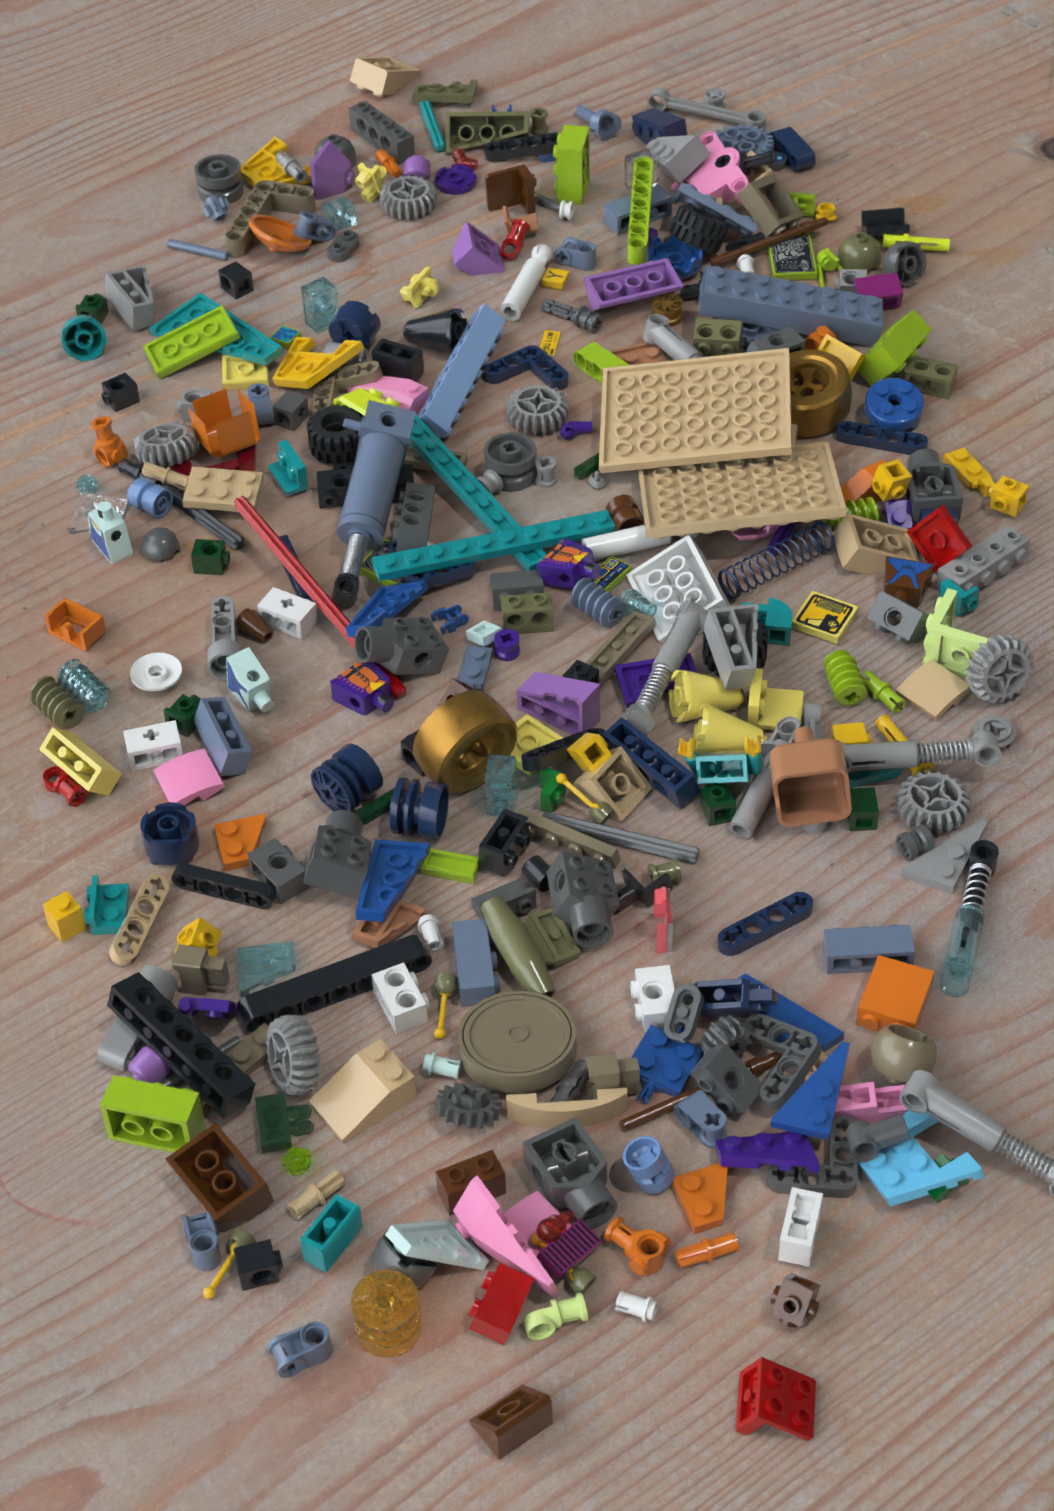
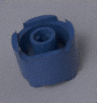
M348 301L345 305H341L331 321L328 329L330 337L336 343H343L345 340L362 341L364 348L368 350L381 327L378 315L376 313L373 315L368 310L369 306L364 303Z
M167 802L155 806V810L150 814L147 811L143 815L140 828L145 852L152 864H188L193 860L200 841L195 815L192 811H188L183 804Z

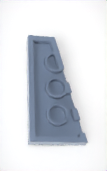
M681 183L670 201L676 205L678 202L711 213L726 222L729 229L747 237L753 235L758 226L749 216L739 215L731 206H723L716 202L713 196L698 192L695 186L688 183Z

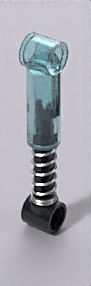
M988 840L976 841L970 849L968 862L969 876L965 886L966 891L963 894L962 905L956 911L940 982L942 991L951 997L964 996L970 986L985 918L982 907L985 904L983 898L987 896L985 892L988 890L987 883L990 882V877L996 872L999 854L998 847ZM961 947L965 948L963 958L958 957Z

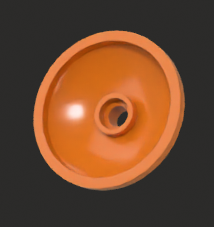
M260 214L250 217L249 226L251 231L273 252H299L308 249L311 245V239L306 240L296 236L293 233V229L297 226L285 220Z

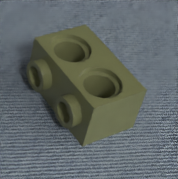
M696 318L693 346L703 355L719 356L740 353L742 321Z
M914 355L906 369L905 380L914 384L922 394L949 400L956 384L958 365Z
M551 592L500 596L503 629H511L518 634L554 631Z

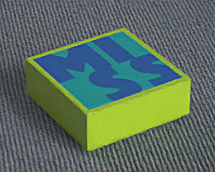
M281 325L270 336V339L281 345L282 348L289 350L294 339L301 337V331Z

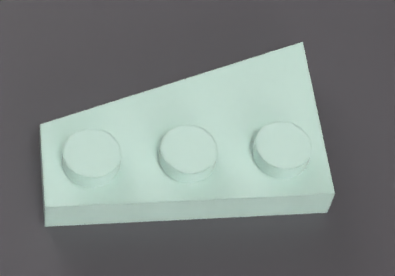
M451 1220L391 1225L386 1233V1236L393 1242L394 1248L399 1253L408 1257L484 1270L489 1262L486 1256L468 1238L465 1240Z

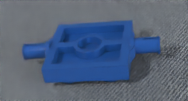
M650 1025L632 1058L638 1059L640 1083L644 1086L637 1097L638 1101L642 1103L644 1099L643 1104H648L655 1091L666 1093L673 1097L681 1094L692 1076L690 1072L703 1056L701 1047L691 1042L675 1043L665 1034L664 1030ZM684 1025L678 1028V1033H682L685 1030Z

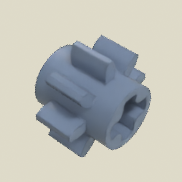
M216 194L205 200L206 205H204L203 212L206 218L211 217L214 221H218L228 215L227 210H229L230 205L226 197L222 199L219 194Z

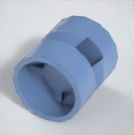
M139 477L131 484L127 493V501L129 505L141 511H146L147 514L158 519L164 517L169 512L173 503V493L169 489L156 485V483L144 477Z
M638 1137L626 1146L623 1152V1161L643 1192L649 1194L659 1193L671 1185L675 1176V1170L660 1143L654 1137Z

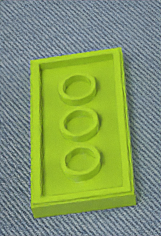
M221 305L143 345V348L159 379H162L238 340L240 336L225 308Z

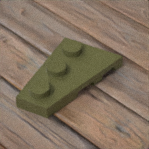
M477 79L470 80L471 84L464 85L457 81L445 87L439 83L418 85L414 88L413 102L420 103L421 101L425 102L428 100L429 102H438L442 105L449 103L468 105L474 103L478 81Z

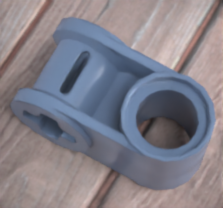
M306 211L300 212L298 225L293 229V233L296 236L306 240L312 239L326 242L331 240L336 234V227L323 215Z
M567 237L563 241L562 246L554 251V258L561 265L590 271L597 266L596 245L590 241Z
M262 383L251 385L248 388L249 401L254 404L258 425L274 424L273 408L270 402L268 387Z
M702 1090L696 1091L674 1106L675 1115L680 1123L689 1129L706 1147L713 1149L715 1148V1140L727 1137L725 1129L727 1124L726 1115Z
M208 1212L190 1217L186 1214L181 1215L195 1267L202 1271L215 1269L221 1262L215 1221Z
M317 1321L310 1322L291 1332L278 1335L267 1345L269 1353L274 1355L278 1364V1375L283 1378L295 1376L309 1367L325 1362L333 1352L327 1326ZM316 1340H322V1342H320L319 1344H311Z

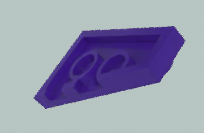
M687 653L679 670L697 673L691 653ZM655 659L615 665V674L626 710L629 706L635 704L652 672V664ZM675 681L668 683L664 693L669 692V689H674Z
M786 1131L774 1134L758 1133L755 1136L745 1137L728 1136L725 1139L715 1140V1151L721 1166L759 1169L763 1164H774L779 1166V1170L791 1171V1166L808 1167V1172L819 1173V1161L807 1135Z

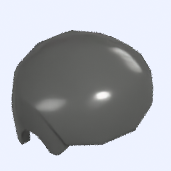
M154 528L144 535L141 542L142 553L150 561L171 560L175 551H180L176 535L167 528Z

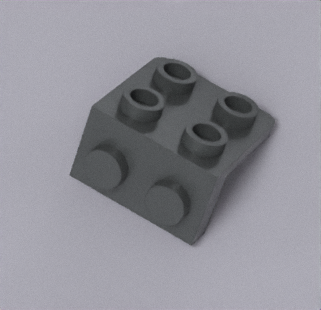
M538 570L502 572L490 575L494 611H501L500 596L544 593L543 578H540Z

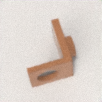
M502 206L504 223L509 235L513 228L512 222L516 219L526 221L531 226L530 231L526 235L539 232L536 213L511 219L506 206Z

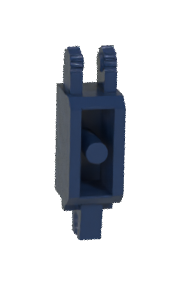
M748 979L697 981L694 983V986L701 991L704 997L700 1017L703 1019H719L721 1016L726 1018L729 1015H732L734 1018L750 1017L754 1014H759L763 1006L778 1005V993L774 989H762L761 984H754Z

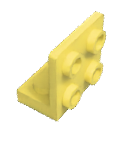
M756 668L750 687L747 722L760 729L775 730L777 723L782 718L793 716L801 724L804 692L800 690L767 688L768 680H763V669Z

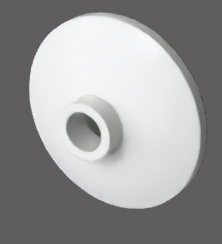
M167 653L147 654L139 658L130 670L133 684L145 691L165 690L177 683L182 675V667L179 660Z

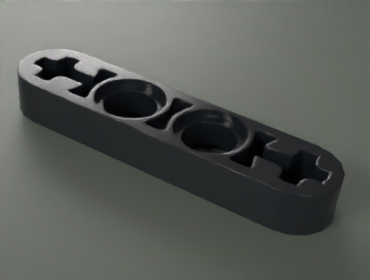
M558 132L490 142L483 148L487 161L495 162L553 153L554 145H557Z
M602 728L586 729L527 751L521 755L522 768L529 772L540 771L572 759V756L566 749L585 733L599 734L603 738L602 734L605 730Z
M186 863L178 864L171 876L172 882L183 890L259 909H269L277 895L275 889L269 884Z

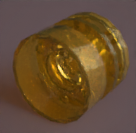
M382 1270L372 1272L359 1281L352 1293L351 1306L356 1338L361 1347L370 1354L383 1358L401 1356L411 1350L419 1340L422 1330L417 1287L412 1280L400 1272Z

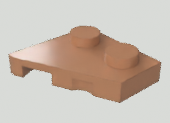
M398 900L385 922L360 920L352 933L353 941L374 948L387 944L419 923V919L427 915L426 908Z

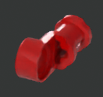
M520 219L513 220V228L510 235L506 236V239L500 246L501 256L505 260L512 261L519 257L524 246L523 240L525 235L531 229V226L526 221ZM508 245L516 248V251L513 254H508L504 251L505 247Z
M51 766L44 771L43 781L48 791L59 795L62 794L66 798L67 804L71 807H78L85 801L88 796V790L75 782V779L62 768ZM59 776L54 783L49 782L51 777Z

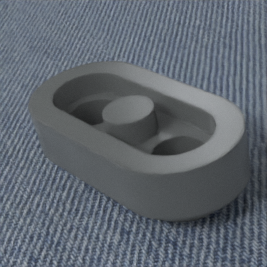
M352 230L341 232L327 248L328 259L337 263L346 261L360 245L358 233Z
M682 984L675 989L666 1015L664 1032L675 1043L688 1042L694 1036L701 1014L704 997L701 991L692 984ZM693 997V1003L686 1005V1000ZM681 1025H685V1030L682 1033H678V1028Z

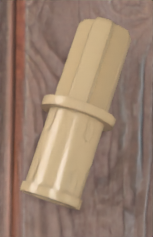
M145 462L142 468L143 475L161 481L162 485L168 484L183 491L186 490L189 476L171 470L170 467L165 469L149 462Z
M334 1171L316 1185L309 1184L307 1186L308 1189L304 1193L287 1203L290 1213L297 1220H300L318 1205H324L325 1199L345 1184V1179L339 1171Z

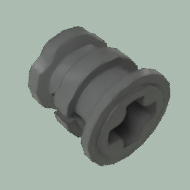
M583 305L576 311L573 323L575 326H581L585 330L589 329L591 333L595 334L603 324V317L592 310L588 311V307Z

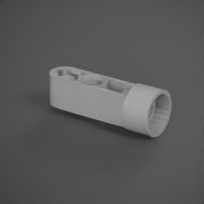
M219 596L211 602L212 644L207 651L208 671L212 677L221 681H227L226 658L243 650L238 643L234 602L228 596Z
M154 965L143 966L139 973L150 981L164 997L171 1000L178 988V982L174 976ZM117 1016L98 1049L97 1062L126 1072L129 1063L137 1055L144 1042Z

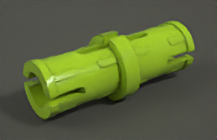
M871 670L864 672L870 681L863 676L862 679L865 687L873 693V697L878 702L882 701L893 713L901 712L902 710L895 703H898L904 709L906 700L895 693L888 682H882Z

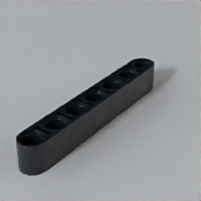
M409 935L248 994L238 1001L237 1009L247 1030L252 1033L264 1023L269 1026L270 1022L280 1018V1016H304L373 990L372 974L404 963L409 973H420L431 965L432 957L420 936Z

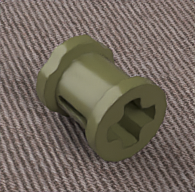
M537 107L530 111V117L532 118L530 132L532 134L540 135L548 132V125L546 124L548 111L546 109Z
M672 858L670 862L660 865L648 864L650 883L665 873L670 875L671 882L680 883L682 881L681 869L677 859Z

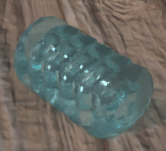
M71 659L60 668L57 682L73 698L77 699L79 704L83 705L85 711L96 712L107 705L111 697L110 689L82 661Z

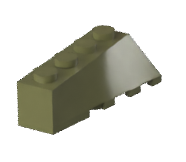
M528 111L446 112V155L494 141L529 136Z

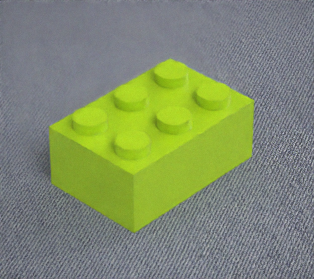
M564 125L562 133H558L557 145H554L553 158H556L553 175L557 176V181L554 183V194H557L558 203L565 200L566 203L573 201L575 205H583L590 182L589 127Z
M914 309L883 333L865 354V358L857 371L871 386L882 379L891 378L893 376L892 372L899 373L907 365L905 360L909 361L918 352L915 348L919 349L927 342L928 338L926 336L932 329Z
M113 1075L100 1103L109 1140L174 1153L206 1129L199 1093L187 1088L178 1089L158 1082L149 1083L136 1080L133 1077Z

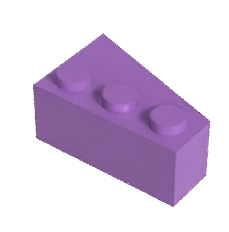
M534 672L517 690L518 709L573 735L583 730L594 728L599 723L600 684Z

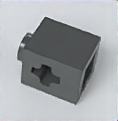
M287 390L273 405L275 425L295 431L309 416L307 397Z

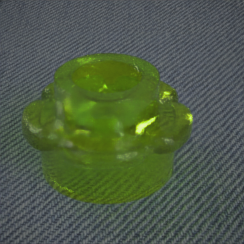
M291 1147L286 1151V1155H283L282 1165L286 1167L288 1173L295 1176L302 1175L309 1170L312 1163L310 1159L311 1153L306 1148Z

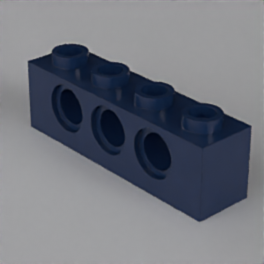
M621 717L602 734L608 744V750L622 746L650 785L680 810L700 793L695 774Z

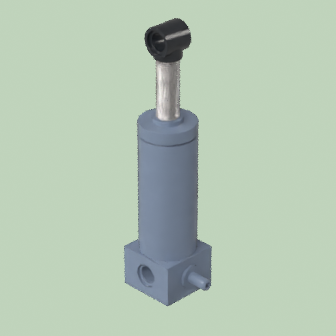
M369 400L365 417H362L361 422L347 418L344 419L343 427L359 431L358 436L360 438L337 528L338 537L348 545L341 574L336 578L332 592V600L341 609L351 608L356 603L359 591L358 578L365 551L375 549L383 542L401 466L404 464L416 415L415 411Z

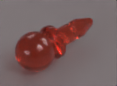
M566 1210L559 1215L553 1214L541 1220L536 1229L538 1238L546 1244L557 1241L561 1234L566 1231V1225L572 1221L573 1212Z

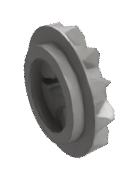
M1000 716L983 717L975 723L973 729L974 734L983 730H991L995 734H999V737H996L999 747L1003 750L1007 745H1013L1017 734L1014 724Z

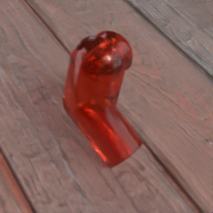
M460 148L453 151L452 158L456 164L465 165L473 170H477V159L467 158L464 150Z

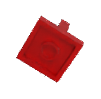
M945 505L938 507L906 532L927 563L934 564V573L972 548V544Z

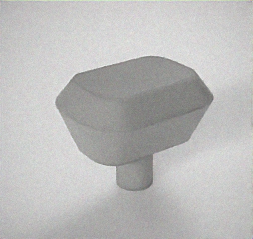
M598 471L591 474L588 482L595 489L603 488L606 485L605 480L599 475Z

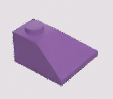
M327 141L310 162L315 200L345 193L350 185L354 183L355 173L353 172L352 163L331 141Z
M466 222L452 251L455 267L469 275L501 273L504 270L499 244L469 222Z

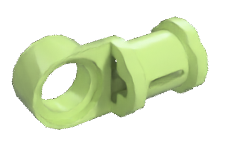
M579 1292L573 1298L561 1301L549 1300L550 1307L528 1314L524 1318V1325L530 1339L543 1340L551 1336L556 1328L562 1327L563 1323L581 1319L583 1322L588 1321L583 1295Z

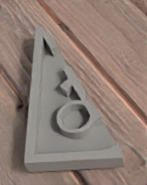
M980 819L904 866L902 877L953 894L968 865L971 846L976 841L982 839L987 829L988 821Z

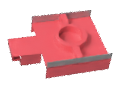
M661 887V889H655L654 918L664 917V924H657L656 953H672L673 923L670 909V888Z

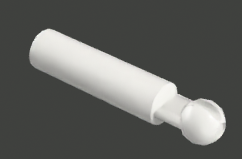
M538 244L533 248L531 258L526 260L500 307V314L504 319L513 322L517 321L522 315L545 272V265L552 260L553 252L548 245Z
M645 525L584 538L581 540V545L590 548L595 561L610 556L615 557L670 544L672 536L658 540L653 538L646 539ZM700 533L690 534L691 538H695Z

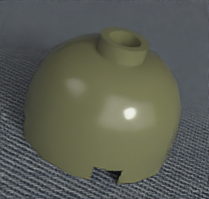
M863 232L851 234L844 238L839 246L837 256L840 259L839 264L844 266V269L867 270L868 274L870 269L875 268L877 270L881 264V247L878 241L869 234Z

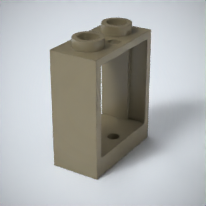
M775 174L750 182L737 195L766 238L797 227L799 225L798 221L804 216ZM763 194L766 195V197L769 199V201L771 202V204L776 209V211L782 219L778 218L776 213L773 211L769 203L764 198Z

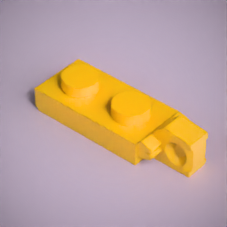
M964 447L944 454V464L955 467L957 477L969 490L976 488L987 498L990 487L994 482L984 467Z

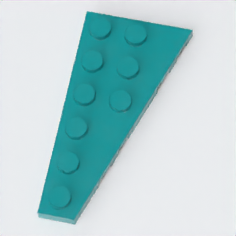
M200 292L149 328L150 333L153 336L161 337L221 305ZM225 309L240 338L214 352L266 366L284 353L281 345Z

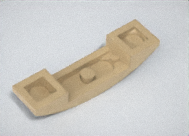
M627 1088L597 1089L596 1100L537 1103L536 1093L506 1095L507 1117L526 1125L549 1129L575 1117L579 1119L583 1127L610 1120L627 1111Z

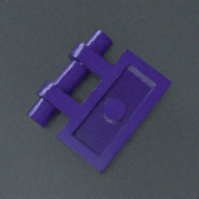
M184 997L178 1002V1010L182 1014L196 1016L200 1011L207 1012L206 1017L229 1019V1014L237 1015L238 1013L237 1003L230 1000Z

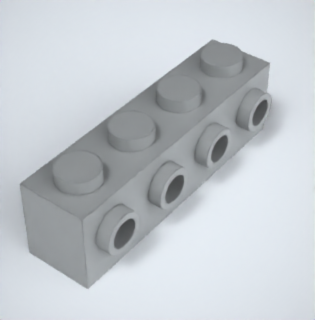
M1006 525L939 568L936 588L940 590V583L947 578L965 592L975 586L980 589L983 586L989 585L994 579L1006 574L1011 568L1019 563H1023L1027 559L1030 539L1011 526Z

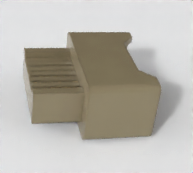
M178 945L172 961V968L179 972L181 984L177 988L178 992L207 995L208 989L227 990L230 977L226 958L209 956L207 948Z
M616 1052L586 1056L589 1080L586 1082L589 1100L597 1099V1089L627 1088V1094L640 1093V1068L637 1058L617 1060Z

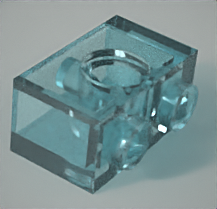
M321 277L301 287L305 323L317 334L329 328L331 321L339 310L337 287L325 277Z
M488 756L485 773L487 815L499 817L504 808L515 811L517 798L516 756Z

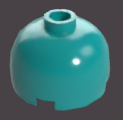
M81 314L71 317L65 322L61 330L60 338L63 349L68 356L79 359V361H91L100 356L107 342L103 326L98 320L89 315Z

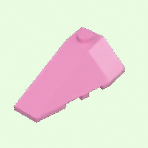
M382 376L373 383L345 388L349 393L358 388L370 390L373 387L383 392V398L387 399V397L399 401V407L415 411L417 416L429 396L428 387L410 379Z
M478 1176L474 1177L453 1210L458 1219V1222L454 1225L465 1240L470 1237L477 1247L504 1265L534 1278V1285L555 1298L559 1295V1292L551 1277L529 1247L525 1248L526 1244L514 1225H508V1220L501 1211V1207Z

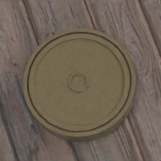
M509 991L490 996L474 1005L465 1014L459 1025L458 1045L461 1064L473 1080L495 1091L526 1093L545 1088L561 1079L570 1070L575 1061L577 1034L574 1019L560 1002L540 993Z

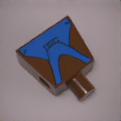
M887 556L884 572V592L916 608L919 607L931 586L934 564Z

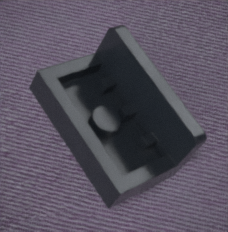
M903 207L861 211V232L869 234L875 239H881L884 234L903 236L904 233H910V224L905 221V209Z

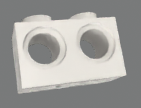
M404 963L372 974L374 994L395 1034L428 1022L427 1010L430 1009L428 997L424 992L420 993L415 973H409Z
M792 1187L780 1237L779 1261L810 1266L821 1216L823 1193Z

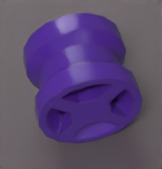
M503 629L495 634L494 650L495 656L499 660L513 661L519 656L520 638L516 631Z

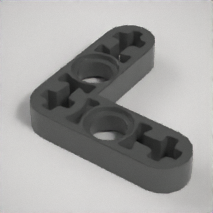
M754 1014L745 1022V1025L751 1032L749 1036L752 1040L751 1042L782 1054V1057L760 1088V1096L766 1107L777 1110L796 1092L820 1057L822 1047L817 1037L811 1032L764 1014ZM784 1033L790 1034L785 1042H776V1038ZM788 1067H798L795 1074L790 1076L784 1075V1071Z
M846 1115L838 1116L833 1120L830 1132L829 1165L819 1164V1173L808 1172V1167L791 1166V1171L779 1170V1166L772 1164L767 1171V1185L770 1190L779 1194H790L792 1187L823 1193V1197L848 1198L852 1196L857 1187L858 1161L852 1156L848 1140L841 1141V1128H847L856 1120ZM844 1151L848 1152L852 1158L849 1161H840L835 1155L838 1152ZM778 1174L784 1175V1181H778ZM794 1175H798V1183H794ZM807 1175H815L820 1179V1182L816 1185H809L805 1183L803 1178ZM826 1177H830L829 1185H825ZM840 1179H846V1186L840 1185Z

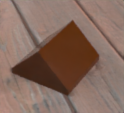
M522 1384L469 1421L497 1459L500 1460L553 1424L552 1400L548 1394Z

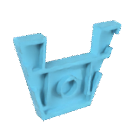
M910 1110L903 1115L911 1137L910 1140L880 1149L878 1156L869 1162L858 1161L863 1173L890 1207L929 1195L928 1190L941 1186L949 1189L959 1186L957 1181L970 1177L975 1181L985 1177L982 1168L968 1152L939 1168L914 1138L917 1134L936 1124L938 1120L927 1113L919 1114Z

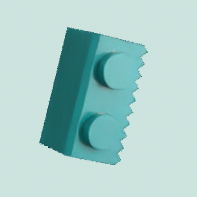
M338 1194L333 1195L334 1199H330V1203L326 1204L327 1208L322 1209L323 1212L319 1213V1217L315 1218V1222H311L312 1226L307 1227L308 1231L304 1232V1236H300L304 1261L323 1272L329 1270L363 1227L362 1215L360 1214L361 1208Z

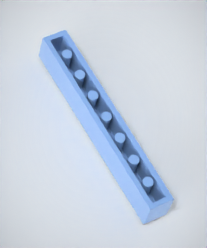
M486 303L471 316L418 415L439 439L441 437L445 439L452 431L451 425L460 415L458 410L466 404L468 399L465 397L475 387L473 382L481 375L482 371L480 368L489 360L487 355L496 346L494 341L504 331L501 328L505 319Z

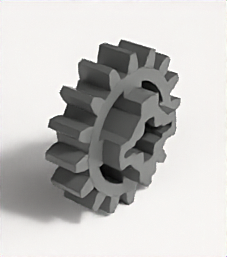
M455 1082L454 1087L445 1085L444 1090L438 1091L435 1110L438 1111V1117H445L444 1122L455 1123V1127L463 1124L466 1125L467 1129L475 1127L482 1129L483 1124L492 1126L493 1121L499 1120L502 1101L499 1100L498 1094H491L492 1089L481 1088V1084L474 1087L469 1082L461 1084Z

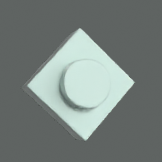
M484 620L466 630L467 640L483 647L489 646L494 642L495 634L502 630V628Z

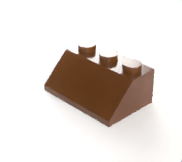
M217 1123L211 1125L165 1158L166 1162L217 1224L249 1220L274 1202L267 1183Z

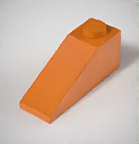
M884 459L864 467L841 486L845 504L849 499L856 502L858 498H862L865 502L867 497H872L875 503L882 501L880 496L874 491L871 483L879 465L887 463Z

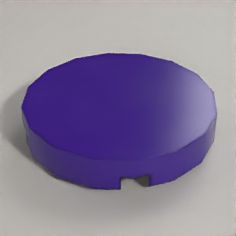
M455 164L451 165V168L446 169V167H443L437 171L435 184L440 192L459 195L470 192L475 188L477 176L472 168Z

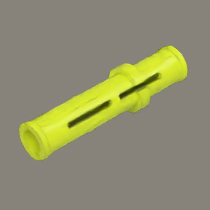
M905 233L903 236L886 234L883 236V248H890L895 244V241L937 244H920L922 246L920 247L921 250L949 252L950 238L908 236Z

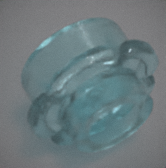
M83 475L75 482V487L78 488L82 496H92L98 491L97 484L99 481L91 475Z

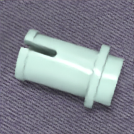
M433 1052L432 1055L426 1054L423 1064V1071L428 1072L429 1076L434 1073L458 1079L461 1068V1060L436 1056V1052Z

